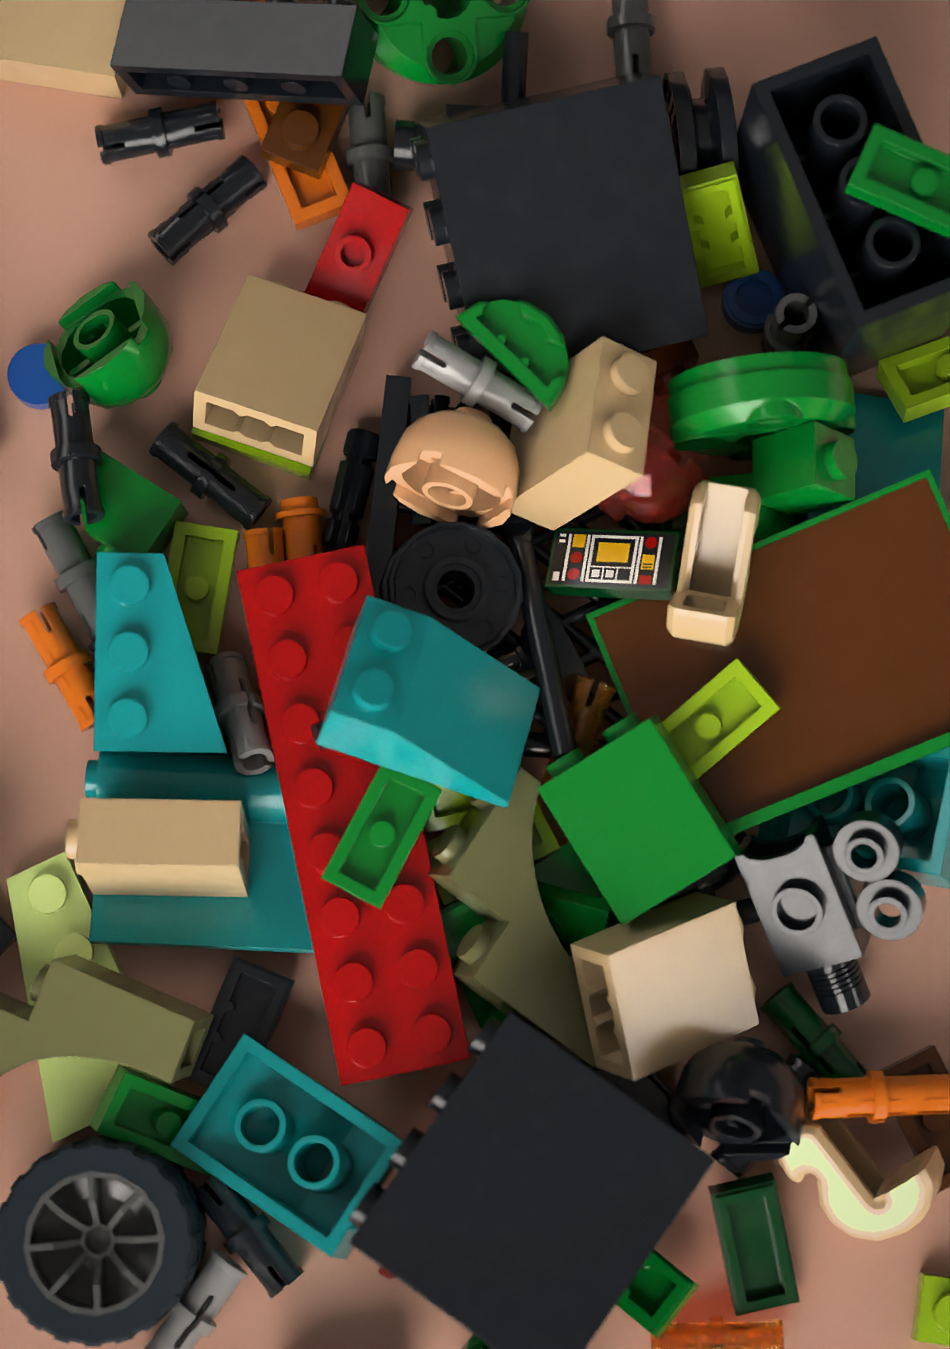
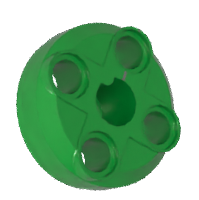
M367 0L346 1L360 8L378 34L374 59L384 68L399 77L417 83L455 85L482 75L503 58L504 32L521 30L530 0H503L499 4L492 0H389L385 10L380 14H376L370 9ZM442 38L448 41L453 50V61L450 67L443 73L435 68L432 61V50L435 44Z
M786 351L737 356L693 367L676 375L668 383L669 398L666 401L671 447L677 451H692L710 456H727L731 460L744 461L752 460L753 439L813 421L848 436L857 432L853 380L849 377L848 363L843 358L819 352Z

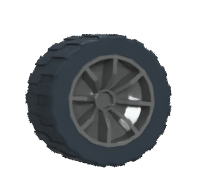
M104 1135L88 1137L58 1147L57 1150L45 1154L31 1164L32 1167L25 1174L19 1175L10 1187L11 1192L7 1200L0 1207V1282H3L9 1295L7 1298L15 1310L19 1309L28 1319L27 1322L38 1331L43 1330L53 1335V1339L67 1344L70 1342L82 1343L84 1347H100L102 1344L110 1342L118 1344L132 1339L137 1333L143 1330L147 1331L160 1322L176 1306L199 1273L197 1268L200 1260L204 1257L206 1241H204V1228L207 1226L205 1211H202L201 1205L196 1200L197 1197L194 1191L197 1188L194 1182H190L183 1172L185 1169L181 1165L164 1159L156 1152H148L140 1148L141 1145L128 1141L120 1142Z

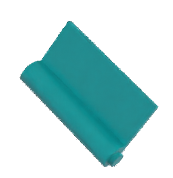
M100 751L98 760H88L85 772L86 798L241 801L251 833L248 897L93 895L89 942L91 944L314 953L275 762H271L272 767L261 774L246 776L239 774L235 770L231 753Z

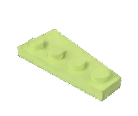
M66 852L6 879L29 1005H35V1001L31 1000L30 995L38 973L43 966L50 964L51 960L76 954L124 975L110 944H91L89 942L92 902L80 876L76 874L73 860L67 859ZM52 1057L38 1060L52 1142H57L91 1126L90 1123L119 1063L84 1057ZM120 1064V1065L125 1066V1067H127V1068H130V1069H132V1070H134V1071H137V1072H139V1073H142V1074H144V1075H147V1076H149V1077H152V1078H154V1079H157V1080H159V1081H162V1082H164V1083H167V1084H169V1085L174 1086L173 1083H168V1082H166V1081H164V1080H162V1079H159V1078H157V1077H155V1076H152V1075H150V1074H148V1073H145V1072H143V1071H140V1070H137V1069H135V1068L126 1066V1065H124V1064Z

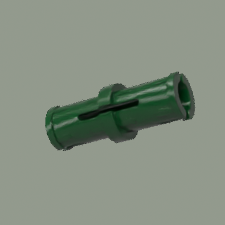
M791 981L774 993L759 1008L798 1050L795 1056L805 1064H810L822 1078L864 1077L866 1075V1068L839 1039V1036L842 1034L840 1029L834 1023L827 1025L797 991Z

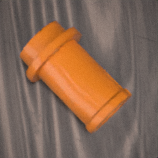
M300 496L280 500L281 511L275 514V521L282 522L285 560L323 553L320 519L324 518L326 513L325 509L319 508L318 497Z

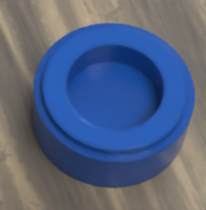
M759 268L760 273L728 281L721 298V309L726 321L734 329L746 334L762 333L766 317L769 313L773 316L775 315L774 309L779 301L785 297V291L779 279L771 272Z
M42 343L31 344L20 349L11 359L7 371L8 383L15 396L26 406L39 410L49 409L48 398L55 393L65 391L44 367V348L46 344Z

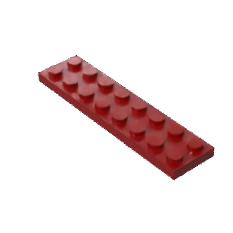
M363 544L238 570L236 573L341 1086L471 1059L435 882L432 877L427 875L431 870V863L424 829L420 833L381 909L321 878L380 765L327 747L320 749L316 745L311 733V725L324 719L352 629L367 595L375 598L365 546Z

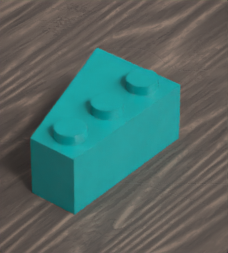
M97 552L94 751L227 753L164 553Z

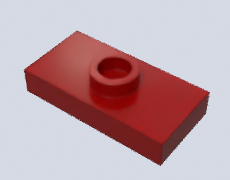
M359 181L353 182L304 293L327 301H339L354 310L367 313L413 212V208Z

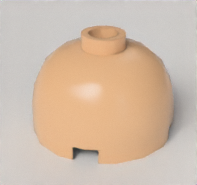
M459 407L456 410H442L425 415L411 424L396 445L384 478L386 483L392 479L396 482L393 495L397 500L420 515L441 523L457 522L459 515L479 517L476 526L488 529L504 524L511 515L518 493L520 470L515 446L503 431L492 423L491 418L478 409Z

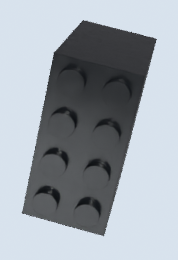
M877 36L753 83L737 131L738 181L742 198L775 276L781 282L785 296L792 293L804 294L809 297L805 307L808 308L814 303L817 308L816 323L812 327L814 335L807 347V351L826 353L843 358L848 363L849 377L876 367L881 359L941 339L950 326V238L844 193L875 123L923 144Z
M639 71L417 121L420 136L409 139L410 149L417 177H421L422 182L429 180L434 200L423 202V208L430 239L434 240L436 246H444L447 263L436 265L442 296L444 302L448 303L449 310L457 309L459 315L475 303L485 300L486 303L502 299L519 302V300L528 301L547 313L563 334L568 360L602 336L636 352L709 336L660 75ZM461 325L450 327L452 343L479 360L487 356L497 362L496 370L513 380H517Z
M512 1013L508 1015L503 1024L491 1016L468 1048L471 1053L478 1057L468 1074L463 1079L455 1072H451L428 1105L429 1108L439 1114L428 1131L424 1134L416 1127H413L389 1160L388 1164L399 1171L387 1189H384L374 1182L349 1217L348 1221L359 1228L349 1243L493 1349H586L715 1159Z

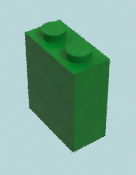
M635 712L603 731L601 734L608 744L587 758L580 747L546 767L552 779L537 788L622 926L731 860L741 850L659 717L655 715L641 722Z

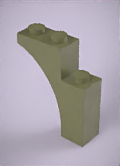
M519 767L510 802L506 808L469 796L468 801L472 806L459 825L454 824L450 826L435 844L432 855L436 859L427 875L485 919L482 925H475L461 940L456 952L459 960L452 969L454 977L507 1017L512 1013L583 1065L594 1067L595 1060L575 965L561 945L548 920L535 878L532 854V828L535 805L539 793L537 788L540 787L541 782L522 767Z
M76 954L51 960L50 964L43 966L33 983L30 997L32 1001H35L34 1006L0 992V1077L34 1060L52 1057H84L124 1064L168 1083H173L191 1076L214 1014Z

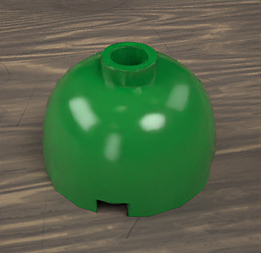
M114 281L104 283L84 294L65 311L57 322L65 329L59 338L57 346L48 339L44 348V367L50 376L70 395H72V390L88 393L90 405L111 409L131 404L151 395L159 387L173 351L169 322L151 297L133 281H128L130 287L121 289Z

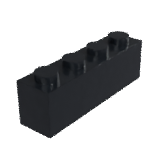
M126 0L110 66L139 95L363 106L379 36L360 8L345 0H325L323 4L296 3L292 0H265V2L239 0Z

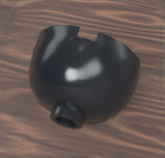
M738 1037L732 1041L721 1042L704 1048L685 1064L673 1093L668 1118L675 1131L701 1147L703 1136L711 1140L722 1142L721 1155L756 1161L780 1159L789 1155L792 1142L797 1147L801 1142L805 1122L806 1098L796 1070L778 1053L770 1050V1047L759 1039Z

